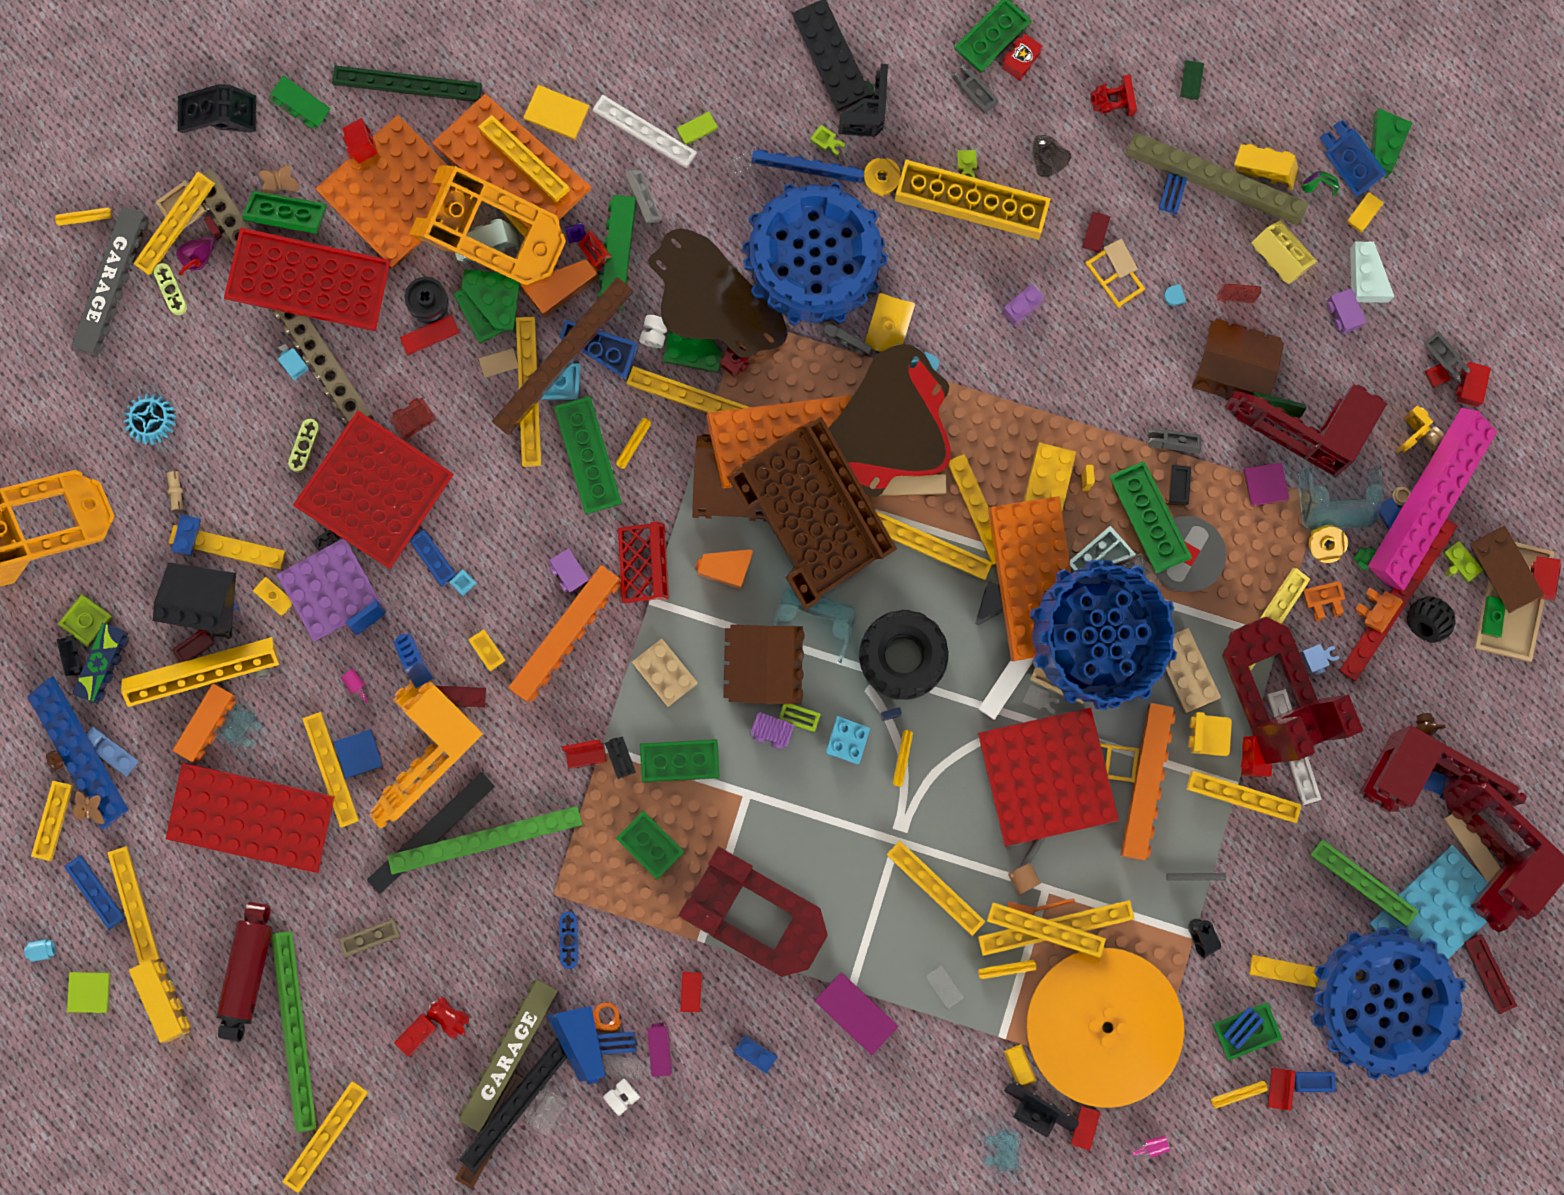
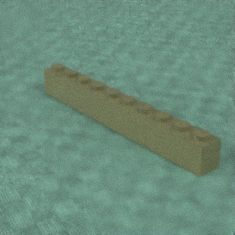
M1138 132L1134 133L1125 154L1175 176L1178 175L1180 178L1185 177L1189 182L1297 226L1303 219L1309 202Z

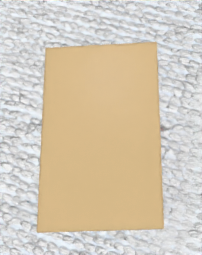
M1122 239L1104 247L1120 278L1138 270Z
M513 348L479 358L484 378L518 368Z

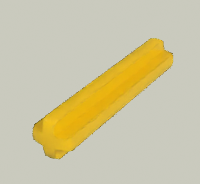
M110 208L57 214L55 215V221L60 226L111 219L112 211Z
M644 417L641 419L617 459L616 466L625 469L651 425L650 420Z
M903 730L892 783L894 786H903L913 737V731Z
M1035 960L981 968L978 970V975L980 979L1034 971L1036 970Z
M1260 1081L1211 1098V1104L1213 1108L1217 1109L1266 1092L1268 1087L1265 1081Z

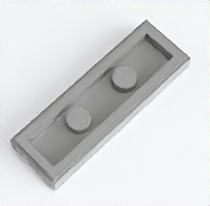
M627 171L625 174L646 223H659L662 221V217L642 171Z

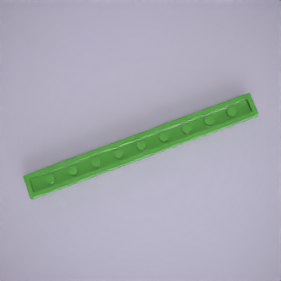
M578 806L398 852L387 855L391 874L394 875L582 826Z
M292 931L274 933L271 936L295 1132L314 1130L317 1128Z

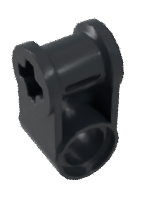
M1192 919L1190 921L1188 930L1195 944V949L1202 958H1206L1221 949L1220 940L1210 921H1202L1200 919Z

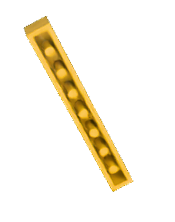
M273 637L124 678L122 679L121 692L127 706L130 707L279 665V653Z

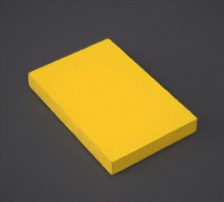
M538 85L523 118L528 122L575 140L590 106Z

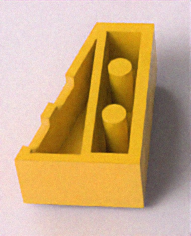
M1253 144L1240 145L1234 164L1236 172L1257 179L1265 177L1271 179L1270 183L1276 185L1277 182L1288 185L1287 189L1293 190L1299 171L1296 156L1288 151H1283V153L1277 152L1272 148H1257Z

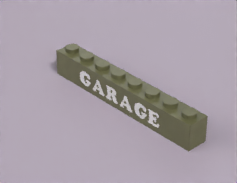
M537 980L536 983L532 981L527 990L529 993L527 999H522L517 1008L519 1010L517 1017L513 1016L507 1026L510 1028L507 1035L503 1034L498 1042L500 1047L497 1053L493 1051L488 1060L491 1064L487 1070L483 1069L478 1078L481 1082L477 1088L473 1087L468 1096L471 1099L467 1106L463 1105L458 1114L461 1116L459 1122L479 1133L487 1123L559 992L540 980Z

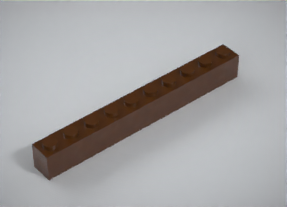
M617 277L492 422L505 434L510 435L634 293L633 290Z

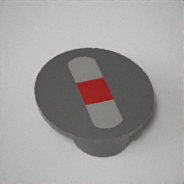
M1193 516L1173 518L1192 559L1157 573V579L1161 586L1169 591L1194 592L1202 590L1214 583L1224 569L1226 561L1224 541L1219 532L1203 519Z

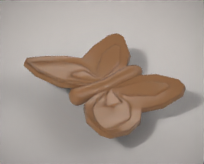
M288 164L282 166L278 172L277 170H274L273 173L269 170L259 171L260 177L264 181L261 190L263 193L274 194L277 187L279 191H282V186L285 190L291 192L300 189L295 178L290 176L291 169Z
M77 791L75 794L76 806L73 810L74 817L82 819L86 816L89 819L91 816L97 823L104 824L103 816L98 810L101 797L96 795L89 799V797L85 798L83 793Z

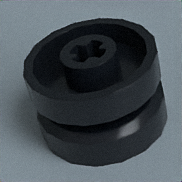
M426 276L420 277L412 281L406 288L404 296L406 306L413 318L419 322L434 323L442 319L447 313L449 306L448 295L442 284L436 279Z

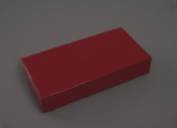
M1092 212L1082 248L1100 253L1110 216Z
M200 629L173 648L172 651L181 663L196 658L216 643L210 638L206 630Z

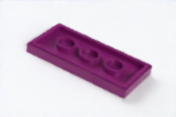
M842 972L814 1000L871 1055L899 1027Z

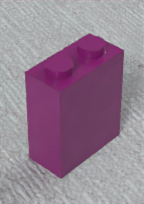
M664 1023L651 1024L652 1028H647L651 1077L672 1075L668 1026H664Z

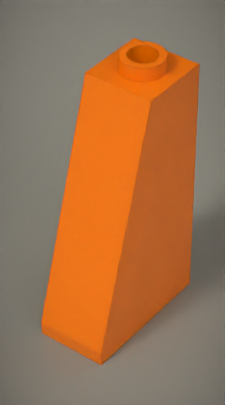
M585 259L555 270L549 277L528 285H520L523 292L540 314L546 318L598 280L597 272L599 270Z

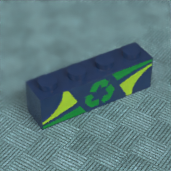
M102 623L72 695L95 704L103 701L106 695L105 687L113 679L114 673L112 671L114 666H117L121 660L120 652L129 641L126 631Z

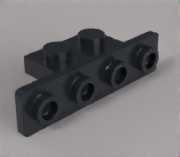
M1011 1081L1004 1089L1006 1093L1020 1101L1013 1118L1046 1138L1050 1135L1055 1123L1071 1132L1079 1124V1121L1072 1115L1062 1112L1054 1104L1047 1103L1039 1095L1024 1089L1019 1083Z

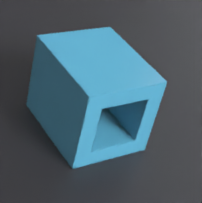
M293 348L290 350L286 349L278 358V361L293 381L309 370Z

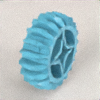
M145 394V399L138 396V402L132 400L133 406H127L130 412L124 413V416L128 418L123 421L125 425H128L125 428L126 431L130 432V437H135L137 442L142 441L144 445H147L149 441L154 445L155 439L162 443L161 437L164 436L167 439L169 437L166 434L167 431L173 432L170 426L176 425L172 421L176 418V415L172 413L174 408L169 407L170 402L168 400L164 401L162 396L158 398L156 394H153L150 398L149 394ZM156 406L162 408L164 419L157 416ZM147 407L144 412L139 413L143 408ZM151 416L154 418L153 420H149V422L145 420L150 419ZM136 420L143 422L144 432H140L137 429ZM156 426H160L159 429L153 432V429Z

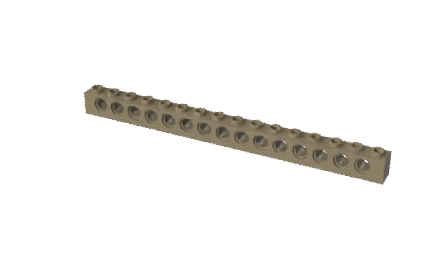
M210 169L203 173V175L215 183L210 191H216V193L212 197H208L207 194L204 199L205 202L202 204L208 213L213 212L215 215L212 218L218 228L222 226L225 231L222 234L228 243L232 241L235 246L232 250L235 252L240 227L250 229L246 221H243L241 213L213 170ZM220 206H226L224 211L218 212ZM230 221H236L233 227H227ZM272 310L277 319L282 318L285 324L282 327L288 335L291 333L295 338L292 342L297 350L302 349L304 352L302 358L306 364H311L315 369L312 373L317 381L322 380L324 383L322 388L326 395H332L335 401L332 404L338 412L342 411L345 415L342 418L345 424L348 425L357 410L370 419H374L310 319L296 314L292 319H287L289 313ZM299 328H305L303 334H297ZM309 343H315L313 349H307ZM325 358V363L317 365L318 359ZM329 374H336L333 380H327ZM340 389L346 390L343 396H337V391ZM351 404L356 405V408H355L354 411H352V412H348V411H347V407H348L349 405H351Z

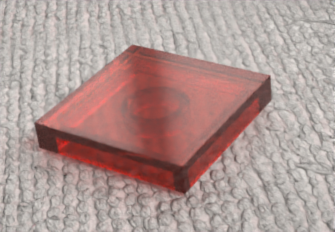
M1224 283L1217 293V301L1254 303L1260 296L1262 287Z

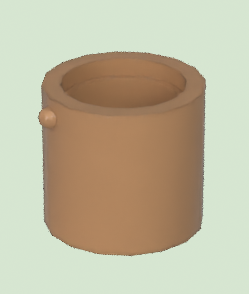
M1031 863L1008 874L1019 895L1041 884Z

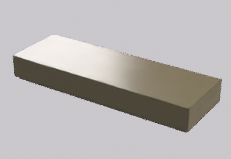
M395 918L338 940L343 955L346 958L399 938L401 935Z

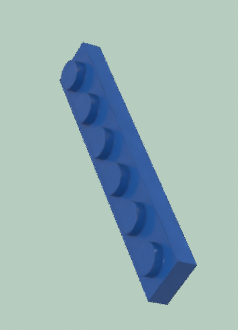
M763 149L753 150L751 160L752 164L861 183L864 170H860V168L855 166L847 168L842 167L838 163L826 164L816 159L812 161L805 160L801 156L793 158L788 157L784 153L771 154Z

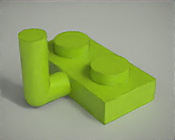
M1460 541L1443 553L1452 564L1444 573L1446 577H1451L1458 571L1468 583L1483 571Z

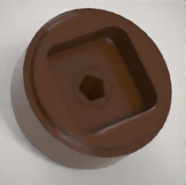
M53 750L46 754L47 764L54 771L63 767L62 757L57 751Z

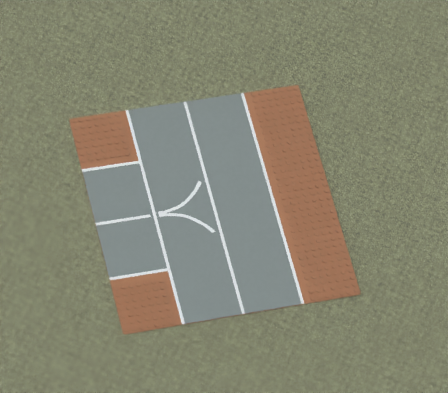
M787 331L786 341L780 347L762 350L750 356L748 362L750 365L743 373L740 371L734 378L725 371L717 396L748 407L851 395L852 398L862 383L873 358L865 355L862 357L855 352ZM764 333V336L773 343L774 339L768 333ZM736 341V345L738 347L741 346L746 350L745 346L741 342ZM947 381L949 393L940 405L938 413L949 439L951 459L965 454L988 507L1024 502L1036 447L1039 443L1076 451L1062 510L1069 561L1111 526L1136 554L1132 559L1114 566L1130 569L1138 565L1144 568L1145 578L1156 585L1165 601H1172L1175 608L1171 612L1174 634L1189 628L1221 696L1220 699L1185 714L1166 672H1164L1159 681H1156L1152 686L1151 696L1146 700L1134 697L1132 700L1121 702L1120 707H1108L1107 710L1095 709L1092 702H1084L1083 704L1077 702L1073 704L1063 700L1062 695L1030 681V677L1035 669L1032 663L995 720H993L978 709L1011 660L1004 611L980 625H976L975 622L988 582L999 584L996 565H991L987 577L983 581L893 541L897 548L895 551L883 559L874 560L822 595L819 602L804 610L785 578L792 570L793 565L768 522H763L761 519L750 521L748 517L712 516V519H706V517L698 516V518H692L693 466L666 549L669 599L649 601L603 743H606L610 739L623 736L636 773L618 779L605 746L607 762L595 765L580 811L582 826L575 827L554 894L567 900L742 955L678 917L687 899L691 898L709 866L710 859L719 846L752 865L753 870L821 908L828 936L809 970L799 972V974L831 983L842 972L868 996L1028 1047L1026 1032L1027 1012L1037 985L1054 965L1080 951L1049 941H1042L982 956L978 936L1008 929L987 922L992 903L1008 907L1007 901L1035 908L1072 898L1075 899V902L1036 911L1032 914L1049 920L1130 900L1135 917L1134 920L1084 932L1106 938L1103 948H1114L1131 952L1150 962L1167 978L1178 995L1193 943L1188 925L1192 919H1200L1210 881H1167L1166 874L1213 873L1232 807L1230 803L1186 790L1190 772L1196 771L1238 785L1242 769L1243 737L1252 736L1253 734L1222 654L1224 649L1227 648L1230 632L1260 619L1292 568L1300 570L1320 501L1319 497L1287 487L1288 501L1251 507L1245 475L1242 472L1168 449H1154L1148 447V443ZM937 384L932 390L933 395H937L940 391V384ZM708 424L704 434H710ZM1145 461L1172 518L1193 516L1210 523L1221 535L1226 549L1225 566L1218 579L1210 586L1194 592H1174L1161 586L1110 481V475ZM1085 465L1094 466L1095 483L1089 491H1082L1081 472ZM1172 465L1191 467L1188 505L1169 503ZM948 466L943 471L937 473L946 474V494L867 496L875 511L990 561ZM753 550V556L741 590L697 575L698 570L695 569L698 558L702 559L703 554ZM1119 595V596H1118V602H1119V604H1120L1122 599H1121V596ZM1084 597L1082 598L1083 606H1085L1086 600ZM910 610L926 615L939 626L947 640L949 658L942 679L931 691L915 699L896 700L880 694L867 682L860 667L859 649L866 630L876 619L891 611ZM1111 613L1110 620L1113 621L1114 616L1113 613ZM1093 614L1092 621L1095 622L1096 616ZM730 624L803 626L805 634L803 641L804 659L802 661V670L804 672L802 679L803 698L801 703L793 705L821 714L815 733L795 726L787 748L783 747L782 750L772 747L771 742L764 740V743L753 740L754 736L750 735L758 712L779 719L783 704L729 702V698H723L724 684H729V681L724 680V665H729L730 661H724V646L730 645V642H725V628H730ZM1121 629V630H1120V636H1121V638H1122L1124 633H1123V630ZM1103 630V631H1102V637H1103V639H1104L1105 636H1106V633H1105V631ZM1086 631L1084 632L1085 640H1087L1088 633ZM661 638L698 682L694 688L670 707L664 704L632 664V661ZM895 639L886 648V662L895 672L910 673L921 662V650L910 639ZM1113 646V647H1112V654L1114 655L1115 652H1116V649H1115V647ZM1095 647L1094 655L1097 656L1098 650ZM1275 655L1256 663L1251 670L1262 699ZM1124 663L1122 664V670H1123V671H1125V664H1124ZM1154 703L1174 707L1173 713H1176L1174 724L1170 726L1172 739L1170 743H1167L1166 750L1169 751L1167 762L1163 764L1165 777L1163 781H1160L1159 786L1162 789L1160 800L1156 802L1158 815L1157 819H1153L1152 827H1155L1153 838H1150L1149 846H1151L1150 857H1146L1145 861L1120 857L1133 782L1109 779L1119 821L1046 837L1031 861V865L1041 884L1019 895L1008 874L1019 868L1035 840L1007 847L1004 846L978 733L1091 707L1100 743L1140 749L1148 705ZM786 707V711L815 720L816 718L814 716ZM900 707L902 712L900 717L882 721L881 712ZM1201 712L1207 716L1227 717L1232 720L1230 753L1228 756L1190 753L1188 740L1192 734L1190 718L1193 717V714ZM787 715L783 716L784 718L813 727L811 723ZM837 716L870 728L859 765L835 756H829L826 753ZM903 730L913 731V737L903 786H894L892 783ZM718 740L719 779L642 783L640 743ZM1101 747L1106 764L1107 748ZM1112 749L1108 775L1131 778L1134 751ZM642 811L685 852L658 880L616 839ZM899 840L986 921L973 936L886 856ZM742 887L724 921L775 950L793 915ZM1035 960L1036 970L986 979H980L978 975V970L981 968ZM1105 1022L1102 1025V1030L1105 1033H1110L1113 1029L1110 1022Z

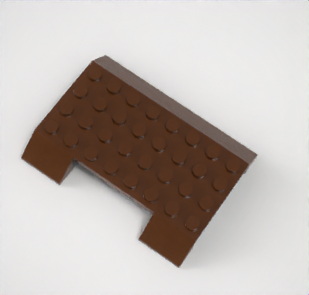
M822 416L796 428L737 466L727 476L746 510H749L756 504L759 506L791 561L793 568L785 578L804 610L819 602L822 595L874 560L883 559L897 549Z

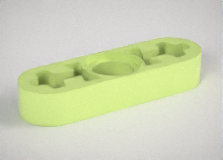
M160 263L154 268L155 278L170 311L175 315H182L187 310L185 299L171 268L165 263ZM161 269L167 271L165 272L168 280L165 281L163 276L159 275L161 273ZM174 285L176 288L175 292L167 294L165 291L166 287ZM173 298H176L178 303L182 304L179 310L173 308L175 307Z
M306 419L302 423L289 459V467L296 473H301L307 468L317 440L320 427L314 419ZM311 424H313L315 430H311L309 436L312 437V440H310L308 437L303 436V434L307 436L308 430L306 426H310ZM302 441L309 442L310 446L306 451L299 449ZM299 452L302 455H306V457L301 456L302 466L296 468L293 462L298 461L300 457L296 453Z

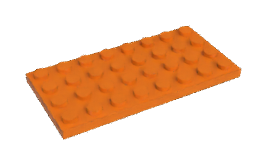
M484 94L432 142L433 146L456 167L557 215L558 220L592 190L586 181L487 94ZM491 115L494 116L567 184L570 191L559 201L555 202L479 131L478 126ZM514 217L527 230L529 229L530 224Z
M851 395L708 413L706 417L722 489L732 487L727 476L737 466L796 428L822 416L829 428L850 401Z
M1060 496L988 507L1011 661L1035 658L1036 651L1033 646L1034 621L1030 618L1031 609L1039 608L1042 597L1057 581L1056 573L1064 569L1071 573ZM1067 632L1066 640L1069 641L1070 634Z

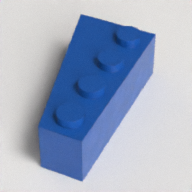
M565 319L559 338L563 340L577 323ZM600 331L582 353L623 379L628 380L639 344Z

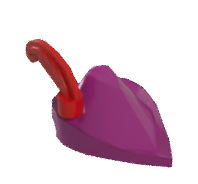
M215 236L190 240L179 246L176 255L184 266L179 271V275H182L187 269L199 271L206 265L214 246Z

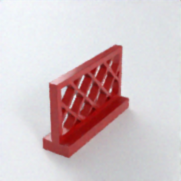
M654 521L650 522V524L618 528L622 603L668 600L665 524ZM644 529H650V536L646 541L639 536ZM627 531L634 534L629 543L624 540V532ZM637 538L643 542L638 551L632 547ZM646 546L651 549V555L647 560L641 555ZM628 549H631L635 555L628 562L625 559V553ZM638 557L644 561L639 570L632 565ZM647 565L652 568V574L648 579L642 574ZM630 567L636 572L631 580L626 578V572ZM639 576L645 580L640 589L633 584ZM648 584L653 587L652 596H646L643 593ZM632 586L637 593L633 598L627 599V591Z

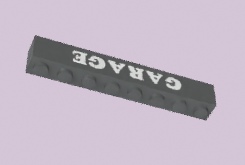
M121 207L71 345L77 352L98 357L99 353H102L104 349L103 341L105 335L107 336L110 332V321L117 313L116 305L123 296L122 288L124 283L128 282L130 275L128 271L130 266L134 265L136 249L141 246L142 232L148 227V218L142 212Z

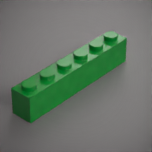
M613 195V200L609 201L608 212H611V217L606 221V230H609L608 237L604 238V246L611 254L610 259H605L607 261L605 264L602 263L604 273H600L599 284H602V291H598L597 299L617 277L627 284L636 197ZM624 304L620 307L619 310H624Z

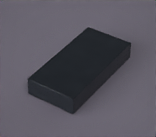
M1171 466L1169 503L1189 504L1190 466Z

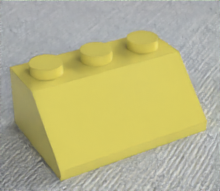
M1281 220L1267 227L1251 242L1255 250L1263 255L1267 260V264L1279 273L1281 280L1287 282V284L1295 281L1318 262Z

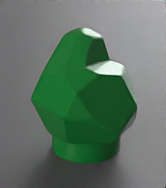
M1360 547L1353 560L1357 562V565L1362 570H1369L1368 565L1376 550Z

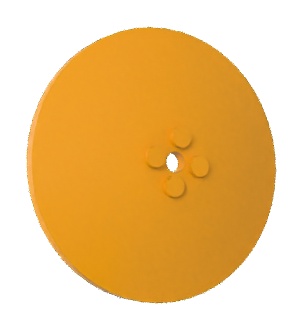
M1103 948L1100 958L1083 952H1077L1058 962L1044 975L1030 1000L1026 1019V1032L1029 1049L1036 1066L1055 1089L1079 1103L1111 1108L1140 1101L1156 1091L1166 1081L1175 1068L1181 1054L1184 1040V1018L1176 992L1167 978L1154 965L1131 952L1114 948ZM1105 1022H1110L1113 1026L1110 1033H1105L1102 1030V1025Z

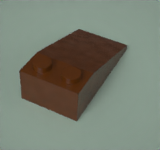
M1505 525L1470 543L1474 556L1509 614L1544 596Z

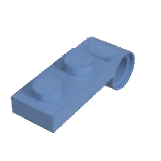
M94 726L87 733L98 756L126 777L139 762V760Z

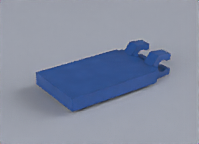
M1342 120L1333 126L1340 138L1336 140L1330 131L1324 133L1319 138L1327 149L1324 152L1354 195L1359 197L1386 176L1387 173L1357 131L1350 128Z

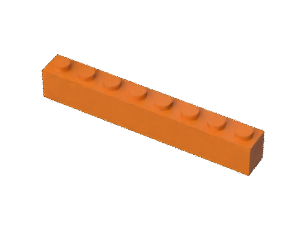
M600 565L508 687L510 691L527 703L530 700L533 702L540 693L538 692L539 688L542 685L546 686L551 679L549 675L552 671H557L563 663L561 659L565 654L569 655L575 647L573 643L576 639L580 640L586 633L584 629L588 623L593 624L598 616L596 615L600 608L604 609L608 604L609 600L607 598L610 594H615L621 586L619 584L620 578Z
M1150 703L1147 707L1136 777L1133 783L1120 857L1145 861L1146 857H1150L1151 846H1149L1150 838H1153L1155 827H1152L1153 819H1157L1158 815L1156 802L1161 798L1162 789L1159 786L1160 781H1163L1165 777L1163 764L1168 760L1169 751L1166 748L1167 743H1170L1172 739L1170 726L1174 724L1176 713H1173L1174 707Z

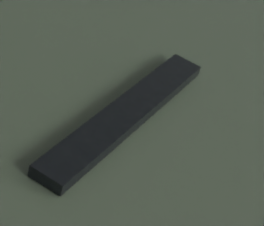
M481 772L396 853L436 843L490 793L495 786ZM387 860L367 881L381 894L404 872L392 875L389 861Z
M558 1038L554 1040L458 1159L472 1172L475 1173L567 1059Z

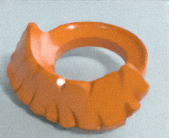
M602 1003L592 1012L595 1028L599 1031L614 1032L621 1026L622 1022L619 1019V1011L611 1003ZM604 1007L611 1008L615 1013L614 1019L608 1025L602 1024L599 1018V1012Z

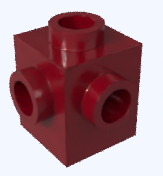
M739 347L742 351H746L743 347ZM730 348L726 349L722 355L724 358L720 361V367L734 378L740 371L743 373L750 365L748 363L749 357H740Z

